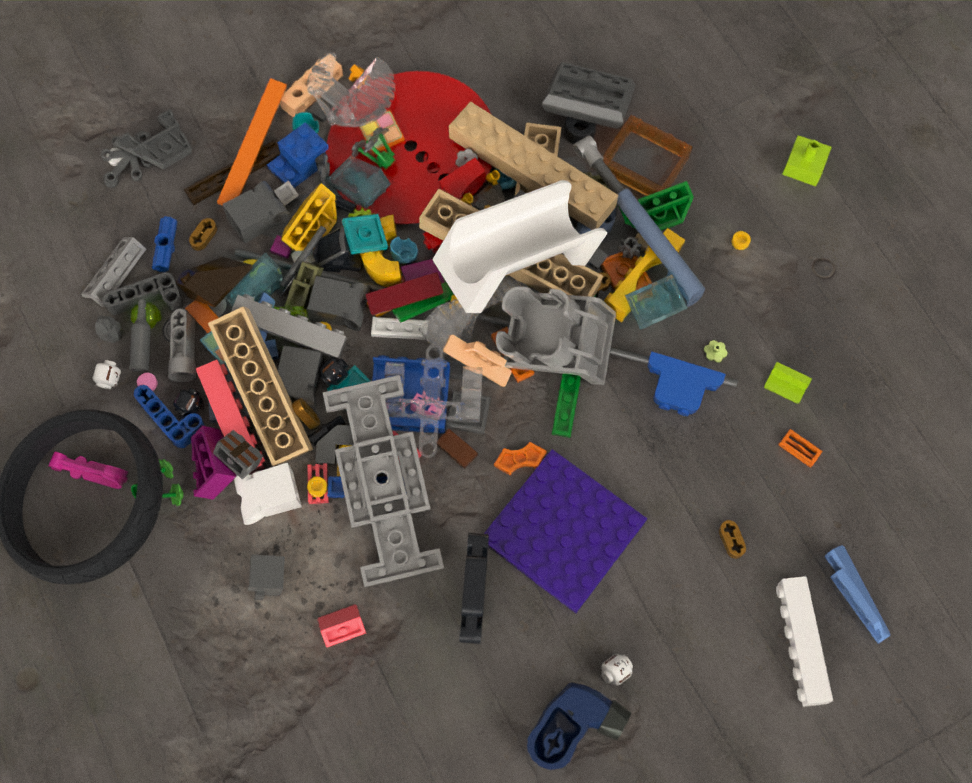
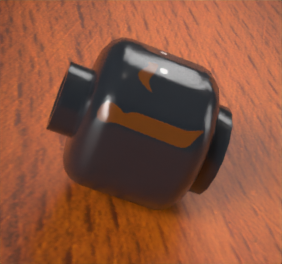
M331 357L321 366L320 377L329 386L339 385L348 376V364L342 358L338 360L335 357Z
M189 388L188 391L185 389L180 390L173 402L174 407H176L175 411L184 416L197 413L203 403V400L198 397L200 393L192 388Z

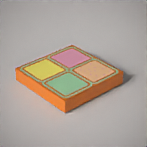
M390 110L358 124L366 141L371 139V136L374 135L373 131L380 127L389 129L383 135L389 147L405 140ZM378 137L374 147L380 152L386 148Z

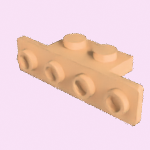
M455 335L449 336L443 348V352L501 387L506 386L512 370L505 367L507 360L502 358L499 352L487 349L486 345L480 341L466 343Z

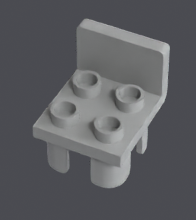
M514 287L505 294L502 309L511 315L508 334L504 331L497 332L496 346L504 354V359L507 360L505 363L506 368L579 375L591 384H605L616 312L599 298L567 295L558 289H550L548 294L535 293L527 287Z

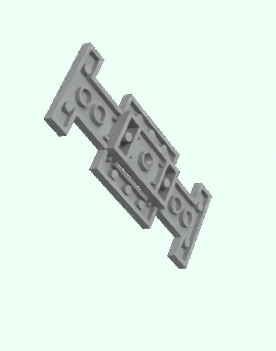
M400 375L323 392L327 413L343 409L347 410L354 441L353 446L335 449L351 527L355 528L372 524L379 555V563L360 567L364 587L444 569L440 548L420 553L411 514L431 509L413 432L393 436L385 400L404 396ZM380 473H385L388 476V480L384 484H380L376 480Z

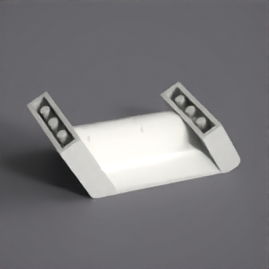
M561 180L461 217L454 222L435 254L433 261L466 313H481L507 274L561 253L566 256L571 265L585 266L607 235V232L604 228H596L579 234L574 229L568 213V199L571 190L569 181Z

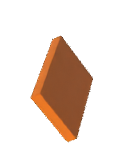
M619 252L607 257L601 265L603 272L611 278L610 284L614 292L616 291L614 288L620 280L624 281L626 279L625 274L630 268L634 269L636 267L635 262L638 259L636 255L630 260L627 257L623 258V252ZM646 271L637 280L635 303L657 294V290Z

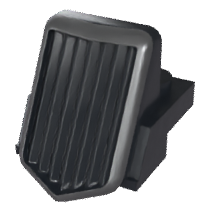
M343 226L322 237L316 244L312 256L317 265L322 266L323 271L340 273L341 269L358 272L361 270V254H351Z

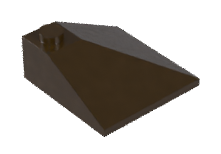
M221 257L184 271L175 283L188 298L216 307L247 275L253 266L227 257Z

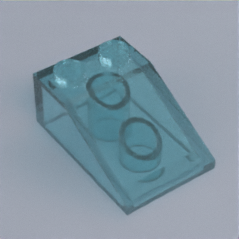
M352 156L326 179L329 184L355 204L366 209L391 185L380 168Z
M672 274L625 295L640 330L688 309Z

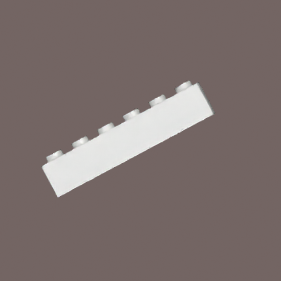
M807 577L782 579L778 586H776V592L782 602L780 612L786 622L784 628L785 636L790 641L789 656L793 659L795 665L793 676L795 680H798V699L800 702L802 701L803 707L828 704L833 701Z

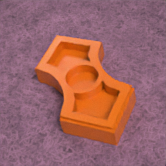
M529 442L526 447L519 450L503 448L494 463V467L511 476L515 470L521 467L537 468L547 454V451L532 442Z

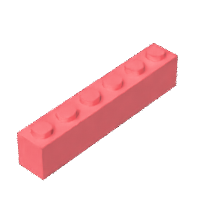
M214 360L196 368L223 436L225 437L235 430L251 446L256 448L255 445L258 444L254 433L250 434L249 432L250 422L247 416H243L241 413L243 406L240 399H236L233 392H236L232 381L228 382L226 375L229 373L225 364ZM264 455L259 466L250 474L265 468L263 462L266 461Z

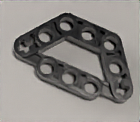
M468 533L459 643L481 644L489 534Z

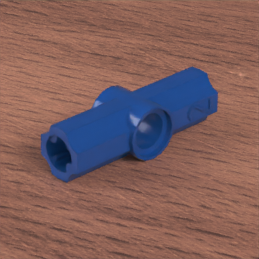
M164 216V218H161L158 235L154 239L156 247L152 268L158 272L169 271L171 256L175 251L174 239L177 220L171 217Z

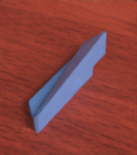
M841 545L832 549L824 556L835 570V573L830 578L876 642L880 643L891 635L845 547Z

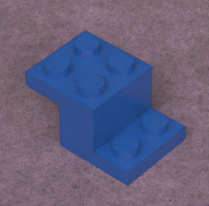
M305 122L278 142L281 155L268 163L267 167L283 184L289 181L293 188H295L317 172L315 159L327 151L329 146Z

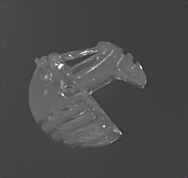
M330 52L323 56L317 62L318 65L313 66V73L309 74L307 91L318 101L330 125L343 127L364 126L376 121L386 113L385 107L390 108L391 101L389 99H394L392 90L395 91V83L392 81L394 76L386 62L376 57L352 87L346 89L333 78L337 53ZM319 95H320L324 100H326L330 105L333 106V108H332L331 111H330V109L328 108V106L325 104V102H323V101L321 100V98L319 97Z

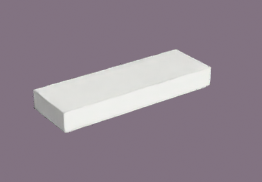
M373 317L371 336L427 340L429 320L408 319L400 323L397 318Z

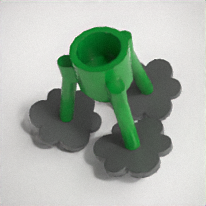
M376 128L371 139L357 141L352 147V156L356 157L361 152L380 168L383 167L386 170L395 161L393 158L395 154L391 151L383 136L389 129ZM378 137L381 139L387 153L385 150L380 153L374 147ZM372 149L378 155L377 159L367 151Z

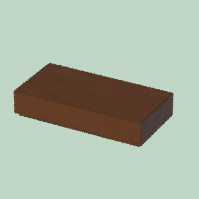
M450 429L436 441V445L464 469L478 456V453Z

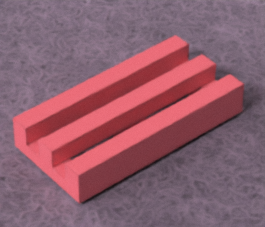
M327 463L323 465L315 464L314 466L311 464L307 465L308 481L312 478V471L315 470V475L320 477V470H323V478L328 486ZM328 489L324 499H320V497L313 499V496L308 492V503H329Z

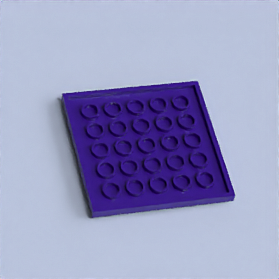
M552 449L484 534H489L488 547L574 613H577L645 524L647 518Z

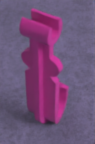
M54 452L48 465L55 471H69L73 479L83 477L84 480L115 489H121L128 480L126 477L128 471L94 461L87 463L86 458L83 456L73 460L67 458L62 453Z

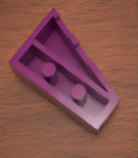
M202 425L191 437L192 461L196 462V472H193V478L196 479L197 490H193L195 497L213 500L236 478V474L213 454L217 442L224 438L220 429Z

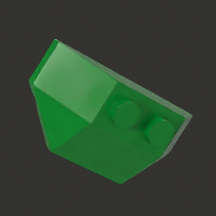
M685 181L637 200L659 229L663 231L684 222L694 196L688 182ZM619 206L625 224L635 228Z

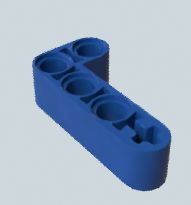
M140 385L134 390V397L177 448L188 446L191 443V437L202 425L206 426L200 415L196 413L187 415L179 422L147 385ZM146 395L150 400L146 401L143 396ZM160 407L157 412H153L155 408ZM167 421H172L170 425L164 426ZM199 422L198 426L191 427L193 423ZM179 434H184L181 439L176 440Z

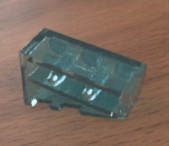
M266 252L252 265L253 268L225 297L227 303L232 308L237 295L243 296L247 294L254 297V301L258 302L262 293L265 292L270 296L281 288L279 283L283 277L280 267Z

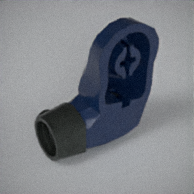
M571 682L544 709L528 737L527 750L532 760L540 767L548 770L563 768L571 761L578 742L584 737L589 728H596V732L618 740L630 718L631 712L614 699L611 701L601 692L586 685Z

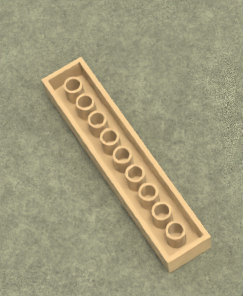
M472 102L449 125V138L465 149H471L479 158L531 191L561 180L569 181L571 184L568 199L569 216L591 230L599 228L617 206L618 195Z
M438 189L420 216L419 228L444 241L457 219L480 210ZM558 254L507 274L540 293L549 294L550 289H558L567 295L594 297L603 279V275L586 266L571 265L563 254Z

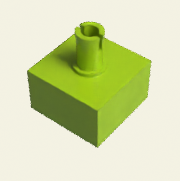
M798 135L782 175L816 186L832 147Z

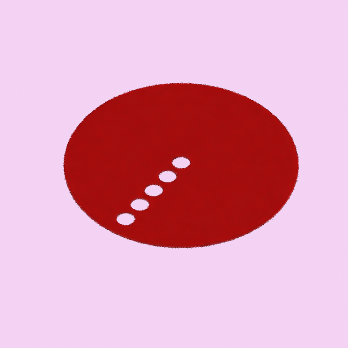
M410 71L393 74L374 81L347 101L330 128L327 138L329 149L326 151V154L328 155L327 162L330 163L329 176L334 187L343 199L356 204L357 211H360L362 207L364 211L370 209L371 214H379L380 219L393 215L395 224L419 223L421 214L440 188L439 177L442 174H450L459 168L455 162L458 158L457 154L459 151L465 150L464 147L449 138V125L470 102L491 114L487 105L466 84L440 73ZM390 110L405 140L390 147L391 151L395 154L393 156L395 161L385 170L361 152L356 157L352 156V147L357 141L365 140L358 124ZM410 140L415 141L417 148L414 151H407L404 148L405 143ZM371 150L367 151L377 159L378 155L376 153L372 154ZM419 152H427L429 155L427 161L418 162L416 160V155ZM478 157L477 160L487 176L492 169V165ZM433 162L440 165V170L434 174L429 173L427 170L428 165ZM486 178L469 192L472 196L480 189Z

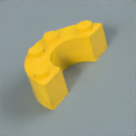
M393 215L380 219L388 246L397 237V228ZM385 250L360 253L365 270L374 282L384 287L403 283L399 262L385 259L382 256Z

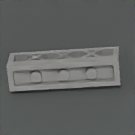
M123 237L81 295L84 298H92L100 306L105 307L102 300L103 296L110 291L118 289L146 251V248L134 237Z

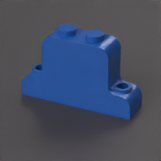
M652 351L647 363L649 371L659 375L653 396L654 402L663 410H677V413L683 416L696 413L701 405L705 389L716 391L724 382L726 375L725 373Z

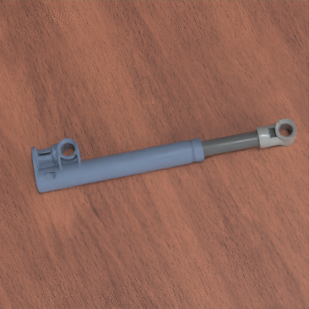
M588 135L573 144L576 155L579 158H584L589 167L595 169L608 188L618 195L617 205L620 206V209L668 270L666 282L670 289L677 291L678 294L684 297L687 307L695 304L702 297L705 287L636 197L633 196L632 192L628 188L624 189L604 163V158L597 150L594 139Z

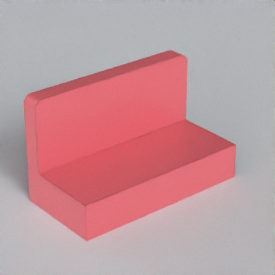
M356 604L318 618L320 631L326 647L366 633Z

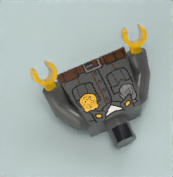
M494 170L492 173L487 174L486 180L493 185H487L474 198L472 194L467 193L460 200L480 211L507 201L500 183H497L500 173Z

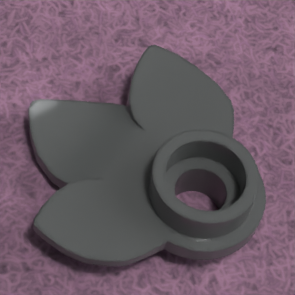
M324 154L321 164L318 163L317 173L321 174V183L324 186L325 178L329 177L330 172L327 154Z

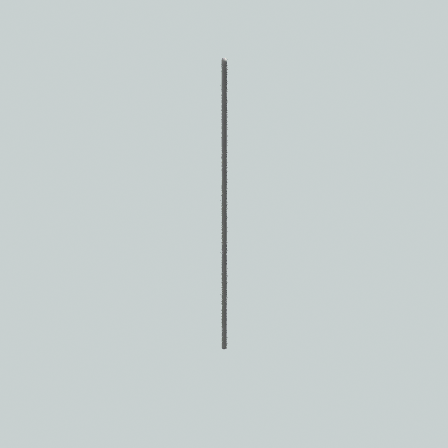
M238 248L235 250L236 256L259 260L263 263L290 269L294 264ZM322 271L321 277L347 282L351 285L356 283L367 284L370 286V291L373 292L387 288ZM447 303L434 307L506 327L510 325V320L482 312L466 313L464 309L454 312L451 304ZM615 347L610 349V354L646 364L649 360V356ZM725 377L722 384L737 387L738 380Z

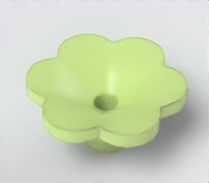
M712 340L709 342V345L704 347L706 358L709 361L714 360L719 363L728 354L725 344Z

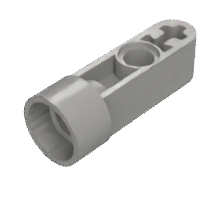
M177 309L171 315L168 378L175 382H190L196 378L195 319L184 309Z

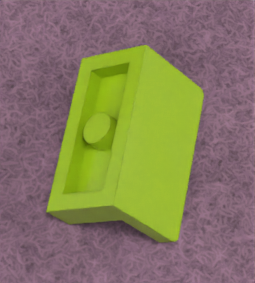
M776 362L764 388L799 404L812 378Z

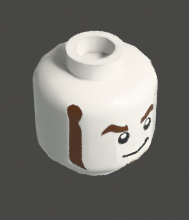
M105 360L104 363L96 365L92 379L96 382V386L111 389L117 386L121 370L116 367L115 362Z
M614 654L602 663V678L608 684L621 685L631 677L633 665L627 656Z

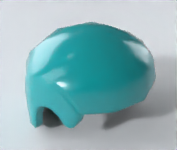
M300 112L293 117V131L306 122L318 134V120H314L311 113Z

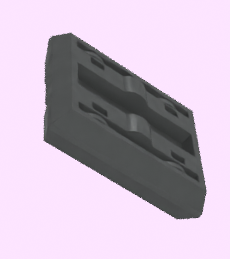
M561 62L556 68L542 106L547 112L618 129L624 123L635 89V83L630 78Z

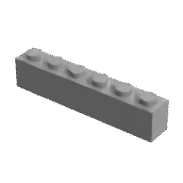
M247 294L243 296L237 295L231 312L243 306L249 308L259 330L308 349L320 351L326 356L335 357L339 360L347 340L343 331L338 329L331 331L326 329V325L320 322L310 323L308 318L304 316H292L290 311L283 308L279 310L274 309L272 304L265 301L258 303L254 301V297Z

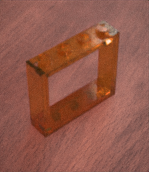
M631 115L604 153L603 161L619 182L648 196L667 189L672 185L689 159L693 146ZM631 131L681 157L663 186L611 160Z

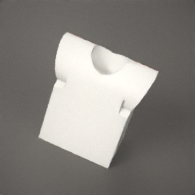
M288 463L258 471L252 475L248 474L244 479L236 475L234 479L236 491L242 497L240 508L245 525L253 524L264 516L267 517L302 507L294 473Z

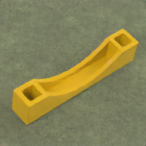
M667 228L663 234L676 251L679 252L685 239ZM650 246L644 252L646 255L644 257L640 256L635 262L636 267L634 269L630 268L625 274L626 279L624 281L620 280L614 288L616 291L613 294L610 292L604 300L616 312V319L621 323L631 312L636 302L635 291L639 277L648 269L662 263Z

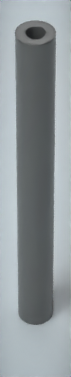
M323 226L319 227L279 283L282 288L285 289L299 270L301 263L307 259L326 232Z

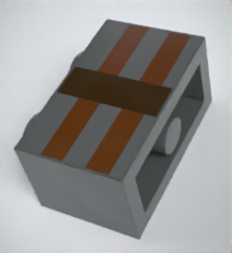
M235 430L217 442L213 452L217 458L241 479H244L255 470L263 457L258 449L251 446Z

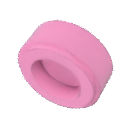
M143 373L137 379L138 386L147 385L152 391L158 385L157 379L152 373Z

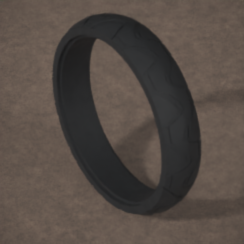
M93 409L76 410L47 420L32 430L18 444L2 470L3 473L0 476V538L9 556L23 570L36 578L54 584H82L91 582L112 573L124 565L146 542L154 528L159 515L158 512L161 508L163 477L159 458L152 443L132 422L107 411ZM104 429L115 431L130 447L137 468V493L130 516L116 538L93 557L71 565H50L33 550L25 533L23 525V500L28 482L43 457L64 439L87 430Z

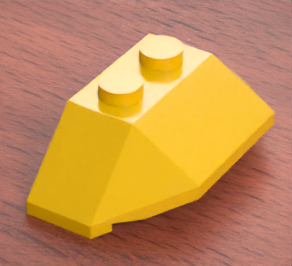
M320 183L303 201L284 228L281 240L294 251H303L320 226L326 229L322 237L329 234L337 222L335 194Z

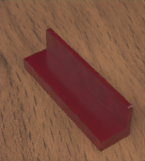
M435 272L365 295L371 314L377 315L441 295L444 292L439 274Z

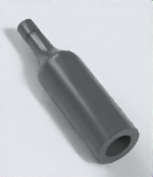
M138 300L137 319L131 327L129 370L134 372L149 371L151 327L146 320V300Z

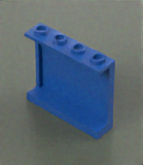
M384 355L373 357L372 381L400 375L404 396L389 399L390 405L387 409L392 430L444 434L450 362L443 359L427 361L425 358L409 360L407 357H397V359ZM417 393L429 398L428 403L423 407L426 411H428L433 401L446 406L440 415V421L432 420L411 410L410 403Z

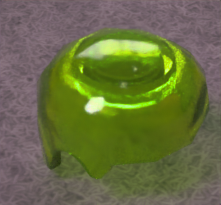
M146 302V320L152 329L158 321H161V311L155 304ZM138 304L131 311V322L133 324L137 319Z

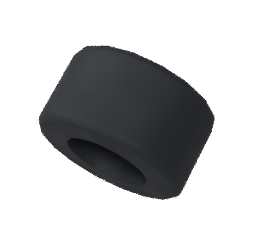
M571 117L566 118L564 134L570 143L575 144L588 135L594 138L596 132L595 123ZM575 126H583V127H585L586 129H585V130H578V129H575L574 127H575Z

